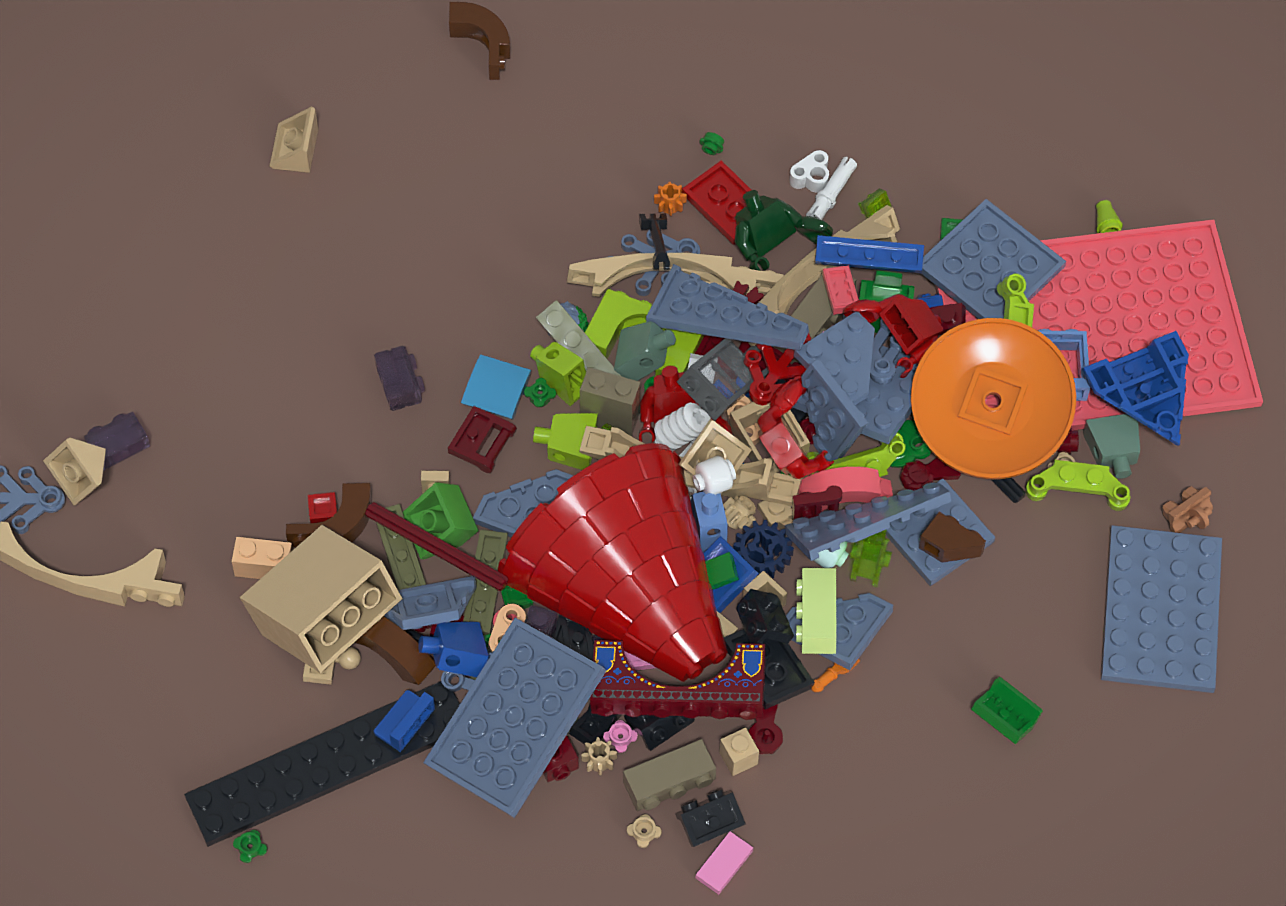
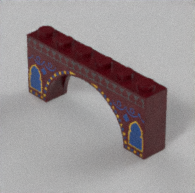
M594 640L593 662L604 667L607 671L590 697L592 714L601 716L622 714L630 717L655 715L660 718L668 716H684L686 718L703 716L715 719L741 717L745 720L763 718L766 664L765 644L736 643V650L732 660L718 675L696 685L675 687L652 682L638 674L625 657L623 641Z

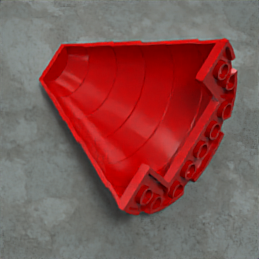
M658 443L641 444L630 447L623 457L619 458L613 453L598 460L557 488L559 494L550 504L540 503L513 534L506 545V549L510 554L507 560L504 558L499 561L497 571L508 577L507 586L526 594L527 598L588 628L589 632L605 640L623 641L625 652L652 664L654 667L684 682L687 679L697 678L704 668L712 663L714 665L720 663L728 652L721 622L717 616L712 586L708 579L705 556L701 549L697 523L693 515L689 490L686 486L684 469L679 465L681 458L675 451L672 452L667 445Z

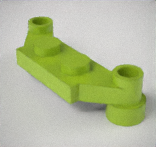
M1011 274L997 285L998 294L1005 300L1004 319L1014 320L1032 327L1034 304L1029 303L1023 293L1026 289V281L1020 274Z
M897 432L889 444L880 441L881 446L833 460L834 463L826 470L839 467H867L877 469L879 477L888 475L887 469L897 456L905 451L903 437ZM812 451L807 453V456L810 460L814 459L819 453Z
M1054 460L1052 467L1033 476L1027 482L1025 488L1027 497L1033 501L1044 499L1050 489L1105 495L1108 497L1107 503L1109 507L1115 511L1126 509L1131 498L1129 488L1121 484L1109 472V466ZM1034 484H1039L1041 487L1038 488Z

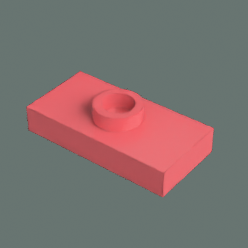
M849 265L823 269L822 276L833 315L843 314V309L846 306L859 300Z

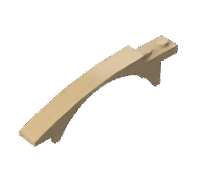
M886 205L850 231L840 230L832 237L897 242L894 233L899 231L900 227L894 208ZM814 249L784 275L761 299L760 303L766 305L771 312L787 315L794 300L808 286L818 280L822 275L823 269L829 265L815 264L816 249ZM749 342L750 346L756 345V343Z
M637 253L570 264L567 283L593 286L592 296L600 297L608 288L624 278L648 271H670L673 264L681 267L682 272L689 275L693 272L699 275L703 281L727 285L726 288L733 290L736 282L739 281L742 285H749L748 292L757 286L759 293L766 295L784 274H778L770 270H752L744 266L733 267L731 266L732 257L694 253H667L670 260V269L664 270L663 262H659V270H653V256L655 253Z
M586 426L579 451L598 460L613 453L620 458L626 454L630 447L645 443L633 438L619 428L612 427L610 431ZM764 458L756 462L742 464L736 472V479L733 480L732 488L722 492L721 495L732 498L736 495L739 497L746 496L792 506V497L799 495L802 480L793 478L790 475L775 473L773 460ZM684 470L686 486L696 489L693 476Z
M0 522V561L36 580L79 596L124 607L127 597L138 602H145L146 600L155 601L166 607H172L173 605L182 606L185 596L182 584L161 581L166 564L164 552L161 549H154L135 564L113 573L98 576L68 575L51 570L31 558L18 544L9 523Z

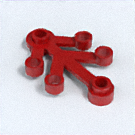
M809 333L805 339L804 344L811 340V336ZM756 343L757 348L762 352L769 374L764 379L759 367L761 354L756 350H748L744 357V364L749 368L753 380L749 388V394L754 403L767 405L770 403L773 393L783 385L776 384L778 379L795 377L793 380L800 381L802 384L801 376L806 371V368L803 365L788 367L794 359V349L787 348L777 361L772 346ZM803 387V392L801 395L806 393L807 388Z

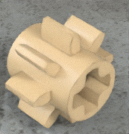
M736 495L734 498L730 497L723 504L726 509L727 525L733 529L740 528L742 530L744 525L749 527L756 520L753 516L756 507L746 496L739 497Z
M597 737L596 741L592 744L585 743V750L588 753L581 754V761L588 762V772L594 770L599 775H602V771H605L607 768L613 770V762L611 760L617 759V751H610L612 747L611 741L605 743Z

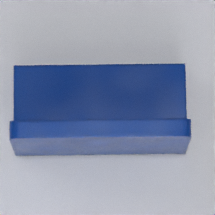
M406 690L374 729V735L401 752L435 710L434 698L426 692L419 697L410 690Z

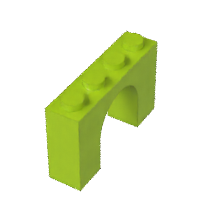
M607 289L585 334L608 359L620 337L621 330L647 322L646 316L652 304L645 300L639 301L631 298L622 291ZM661 328L664 331L671 330L675 335L676 342L667 348L665 363L662 367L655 370V376L662 375V370L666 366H675L678 373L686 372L690 354H695L705 335Z

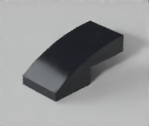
M589 704L587 712L572 725L569 734L584 745L586 742L592 744L596 741L597 737L601 740L604 733L610 730L611 726L622 714H612L610 716L592 714L591 705Z

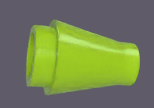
M1108 200L1098 202L1096 205L1097 233L1121 231L1123 224L1114 211L1111 202Z

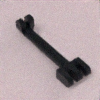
M660 213L659 218H656V214H650L649 218H646L645 214H639L641 230H650L655 248L653 270H659V262H663L664 270H669L670 260L661 229H667L666 213Z

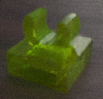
M880 188L873 194H869L868 198L863 202L858 203L866 219L886 205L892 207L887 192Z

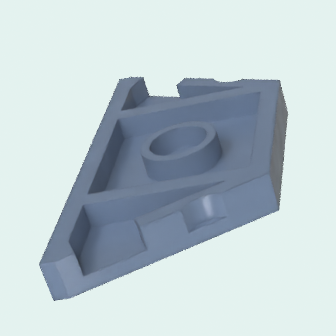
M470 576L398 590L402 600L388 611L384 617L395 623L402 630L420 629L423 626L459 620L476 589V579Z

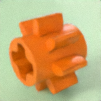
M668 182L663 187L659 185L658 194L654 195V203L659 204L658 212L663 211L670 216L677 211L682 212V203H686L687 194L682 193V185L677 186L671 182Z

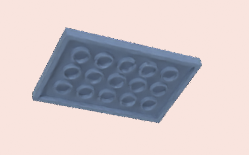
M1111 526L1101 680L1214 693L1216 687L1222 538Z
M514 618L423 763L515 818L607 670L528 624Z

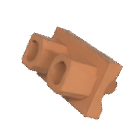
M1190 486L1182 494L1183 503L1178 505L1170 500L1163 505V516L1169 521L1171 532L1180 533L1187 527L1192 528L1195 525L1204 529L1209 525L1208 516L1212 514L1213 505L1210 502L1211 490L1204 487L1199 491Z

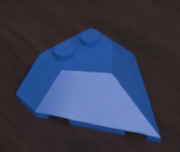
M1177 331L1154 339L1147 348L1109 362L1106 358L1082 369L1096 395L1175 445H1180V422L1183 418L1186 387L1185 371L1189 354Z

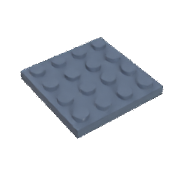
M985 199L923 257L921 274L956 302L963 303L966 310L978 319H1004L1005 300L997 292L999 282L1011 274H1020L1026 281V289L1023 293L1029 302L1065 268L1067 261L989 200Z
M885 346L881 347L879 352L881 353L882 357H884V355L890 348ZM900 352L893 363L896 365L900 358H910V356ZM914 364L913 369L905 378L900 377L906 371L905 367L898 366L894 377L887 383H877L870 376L868 397L855 405L868 421L861 434L886 444L892 441L912 412L911 389L918 365ZM808 388L806 393L801 395L793 408L808 413L806 402L810 400Z

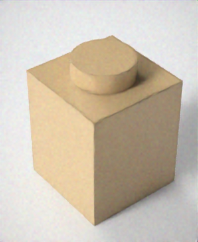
M746 728L720 739L719 753L732 776L758 765L759 750Z

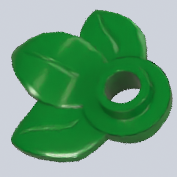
M906 420L898 431L903 437L905 451L897 456L890 467L902 468L908 462H913L915 459H925L931 454L930 449L918 433L913 420ZM923 443L920 447H915L917 444Z

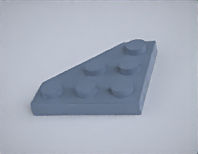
M854 312L805 343L801 350H795L794 357L806 369L812 362L819 359L829 369L840 387L846 391L854 405H857L868 397L875 328L859 312Z
M817 359L808 366L801 379L803 387L808 388L810 398L806 405L809 421L814 423L816 435L813 436L814 447L819 453L823 450L828 451L824 457L827 461L842 458L867 426L868 421L848 397L846 391L833 378L829 369Z
M555 469L547 472L546 476L532 481L528 479L519 482L502 492L486 494L483 496L473 516L474 522L496 532L508 533V536L512 537L528 515L540 503L550 504L559 494L557 488L573 477V475Z
M871 593L861 594L856 599L843 601L842 598L836 599V654L819 655L851 670L892 614L893 605ZM797 606L792 607L786 615L794 634L792 638L794 642H796V625H802V619H796Z

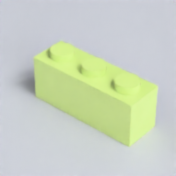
M802 568V579H797V596H802V602H797L796 619H802V625H796V642H802V654H836V568Z

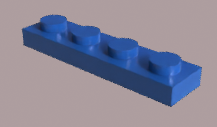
M818 235L815 264L849 265V267L922 273L924 245Z

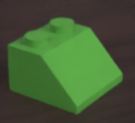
M435 482L402 512L405 520L455 548L462 546L478 532L459 485ZM414 544L420 559L435 556Z

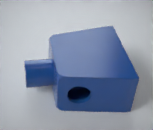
M480 622L438 623L433 637L420 636L418 643L419 653L433 654L436 668L439 670L478 677L489 657Z

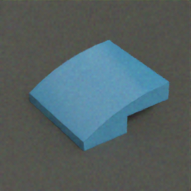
M480 354L461 403L469 407L476 406L489 413L514 420L520 398L524 396V389L527 387L532 370Z

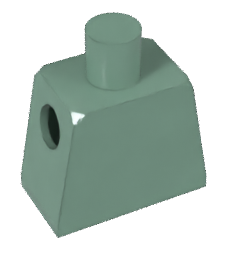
M651 321L622 329L614 370L622 377L638 381L662 367L665 363L667 348L676 342L674 333L671 330L664 331Z
M1128 414L1086 420L1083 435L1097 465L1113 468L1118 479L1129 477L1132 474L1130 465L1137 463L1140 454L1138 421Z

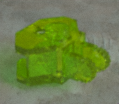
M886 530L862 539L859 543L854 542L850 556L851 559H854L851 581L856 582L858 576L872 579V586L878 588L883 567H889L892 552L887 551L890 539L885 538Z

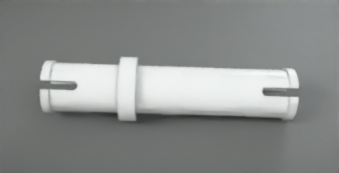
M844 157L841 160V163L824 189L817 193L816 201L806 216H813L822 220L827 211L834 207L838 194L857 168V163L852 158L849 159L848 163H846L848 157Z

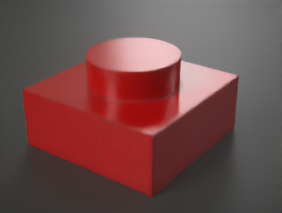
M335 492L308 495L310 523L324 522L337 513Z

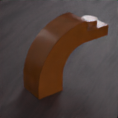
M450 2V37L472 38L484 44L489 51V80H500V70H505V59H510V40L504 23L496 14L483 6L468 2Z
M342 483V503L337 513L330 519L320 523L286 524L287 542L292 543V546L296 548L321 525L348 541L354 542L363 532L369 521L365 512L367 506L372 503L370 483Z
M384 616L354 642L375 651L392 666L403 681L420 685L436 666L428 653H419L417 641Z

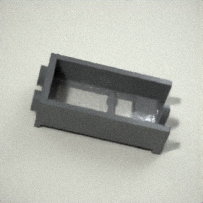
M725 338L691 365L677 381L714 421L749 393L750 385L753 382L749 368L744 364L746 352L743 354L733 343L734 339ZM753 345V346H751V347L748 349V350H756V351H758V352L760 353V351H759V349L757 348V346H754V345ZM767 368L762 371L764 379L769 374Z

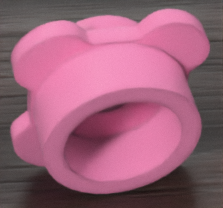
M622 720L616 721L610 730L603 735L604 741L606 743L611 741L618 753L626 752L627 746L638 738L637 732L631 730L630 726ZM618 735H623V738L619 739Z

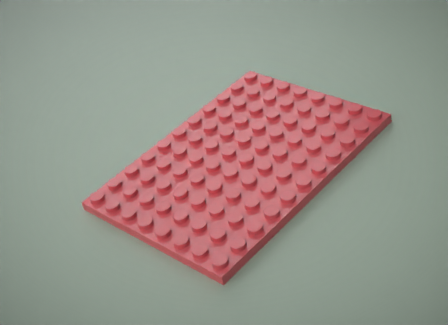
M1214 219L1040 240L1067 262L1065 268L1029 301V303L1034 304L1032 328L1036 330L1049 329L1051 331H1065L1068 329L1087 331L1089 365L1106 358L1109 362L1147 348L1156 338L1177 331L1189 354L1185 371L1186 387L1183 416L1262 406L1263 398ZM936 286L937 293L942 295L944 305L958 303ZM966 310L965 323L978 319ZM1060 350L1069 364L1073 378H1079L1077 350ZM1090 386L1087 401H1076L1075 415L1071 428L1072 430L1084 429L1088 419L1126 413L1096 395ZM989 395L986 397L985 403L990 408H996L1001 404V400L996 395Z

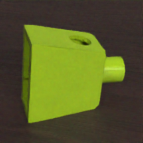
M552 342L546 348L541 345L534 347L530 357L536 361L539 377L546 379L547 385L550 388H554L556 394L569 406L573 405L580 399V388L586 375L584 360L557 342Z
M598 414L553 415L551 428L535 426L533 443L548 445L547 454L550 461L583 470L591 465L592 457L580 453V446L586 426L598 428Z

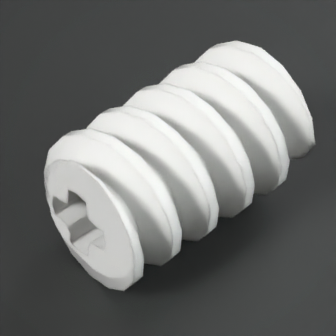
M687 403L684 407H680L677 411L672 412L655 423L656 442L667 445L673 452L696 439L711 417L697 404Z

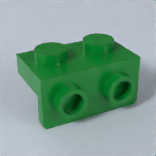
M1001 677L995 679L990 690L981 696L971 708L972 711L1014 744H1017L1034 728L1043 712L1039 706Z

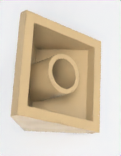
M310 107L278 123L270 161L271 168L310 173L318 134L315 108Z
M710 419L679 465L688 474L694 476L696 475L695 469L698 463L715 456H721L725 460H730L736 473L752 449Z
M68 438L43 461L75 506L101 484L106 449Z

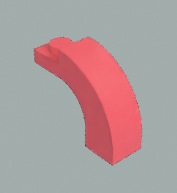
M839 467L814 473L802 479L799 494L803 492H824L830 486H838L843 491L842 500L839 504L845 502L869 503L876 497L884 496L888 498L893 496L891 481L879 477L877 469L867 467ZM828 505L822 506V512L828 509Z

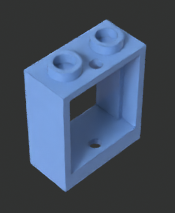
M1076 329L1065 331L1038 330L1049 338L1059 350H1077L1079 378H1074L1076 401H1087L1090 384L1082 370L1084 367L1089 366L1087 331H1078Z

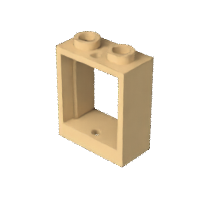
M752 402L730 413V426L737 438L752 449L748 455L752 462L762 460V457L745 428L757 423L759 417L770 408V403L758 405ZM789 410L781 417L807 455L810 442L793 413ZM773 460L774 472L777 473L780 469Z

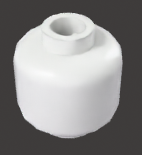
M715 456L698 463L695 469L696 475L693 476V482L698 491L702 490L705 494L712 493L715 495L732 488L733 480L736 479L732 463L721 456Z

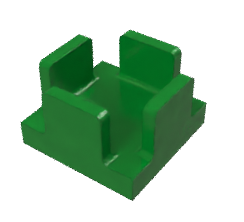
M876 271L875 281L861 280L859 300L867 299L879 302L896 294H902L913 299L915 287L901 284L903 276L901 273ZM881 317L871 323L875 328L874 333H878L880 329Z

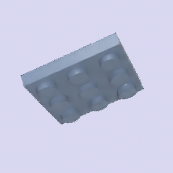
M944 479L937 483H941L950 491L951 502L926 513L913 512L910 514V519L905 522H899V520L889 522L890 528L882 531L929 586H932L969 560L940 562L919 549L922 533L938 512L950 515L968 530L978 532L986 540L984 549L995 542V536Z

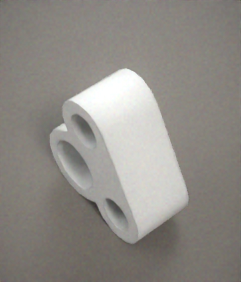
M821 150L814 151L796 163L790 170V185L796 189L806 187L815 193L822 191L829 180L827 153ZM813 176H821L823 179H821V180H816V179H813L812 177H813Z

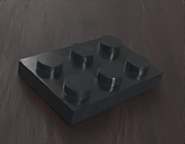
M745 629L724 637L727 652L731 659L736 650V643L750 644ZM765 639L762 643L765 644L766 654L764 709H768L810 690L815 682L788 643Z

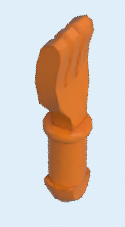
M860 659L856 661L851 670L860 662ZM834 663L832 668H827L825 673L813 680L815 683L811 690L813 692H821L831 681L836 680L839 674H846L851 670Z

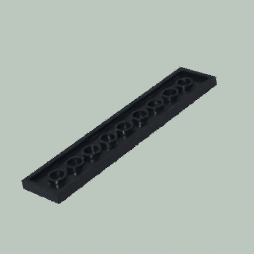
M440 681L414 693L419 697L424 692L434 698L435 710L401 752L374 735V729L397 702L395 701L184 794L207 847L432 748L460 705L454 692L448 690Z

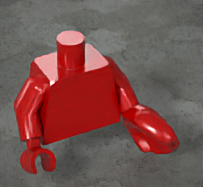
M902 294L893 295L879 302L867 299L857 300L843 309V314L846 317L854 312H859L870 324L879 317L882 318L905 354H910V358L902 357L895 365V368L903 366L906 369L900 376L901 378L908 376L914 364H919L925 352L943 332L941 318L933 314L925 301L910 299Z
M675 366L663 368L662 375L654 377V385L647 388L641 399L640 422H643V427L639 432V440L641 442L644 432L651 433L652 443L654 442L655 431L651 427V422H654L655 425L658 420L677 411L680 407H684L687 403L697 404L677 383L685 372L678 373ZM721 416L715 420L717 424L732 434L729 423Z
M790 379L777 388L771 397L770 408L759 417L758 426L760 430L758 431V436L778 468L786 475L790 474L793 478L801 479L817 471L826 470L834 461L829 462L825 459L824 456L828 453L826 450H823L814 459L809 460L781 417L796 404L803 392L801 382Z

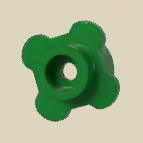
M538 378L535 384L524 389V395L530 398L534 406L543 407L556 397V390L547 385L546 379Z
M256 830L246 832L233 841V846L239 850L241 854L240 860L244 863H249L252 858L258 855L263 856L267 852V846L262 844L260 833ZM249 844L253 845L251 849L247 847Z

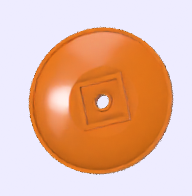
M984 318L969 321L950 329L928 348L915 371L911 389V407L918 433L930 451L943 463L969 476L983 479H1005L1022 475L1039 467L1060 448L1070 431L1074 419L1076 388L1068 362L1049 338L1021 322L1002 318ZM989 395H996L1000 398L1001 404L996 408H990L986 405L985 399Z

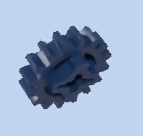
M764 520L760 526L756 521H753L751 529L744 525L743 534H736V543H734L733 548L759 574L764 571L771 578H774L776 570L783 573L784 565L790 566L791 564L790 556H793L794 547H791L792 541L786 537L785 528L780 531L777 530V522L771 527L768 526L767 520Z

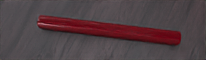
M375 502L367 506L365 515L371 520L498 591H502L507 586L508 577Z

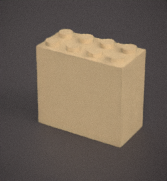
M321 525L240 596V599L262 636L321 673L400 602L402 597L382 560Z

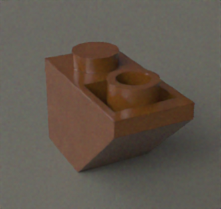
M938 512L922 533L919 549L940 562H949L981 557L986 540L978 532L968 530L960 525L954 517Z

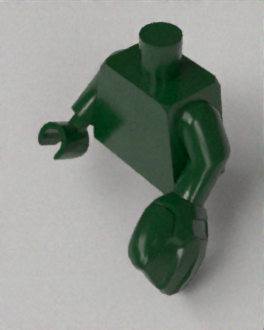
M756 190L748 191L743 195L746 207L736 213L735 216L737 223L735 244L745 259L751 261L750 269L761 271L757 263L761 265L763 270H767L770 265L769 261L762 256L797 230L815 244H817L818 235L833 236V228L825 221L813 216H802L784 201L764 195L759 196Z

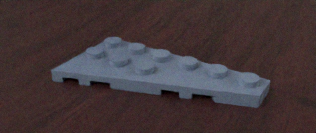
M673 264L646 316L647 322H654L661 328L794 350H801L809 333L807 323L784 313L776 314L771 312L766 305L760 302L757 305L748 301V297L715 282L709 284L702 281L700 276L693 272L690 275L681 271V267Z
M928 483L921 489L914 491L909 489L902 490L897 495L888 498L884 496L876 497L871 502L862 505L854 503L847 505L843 510L823 511L817 517L797 518L793 520V523L785 525L786 535L813 561L819 558V552L823 550L834 552L840 549V543L858 542L890 528L889 522L894 520L905 522L910 519V514L913 512L926 513L951 502L950 491L941 483Z

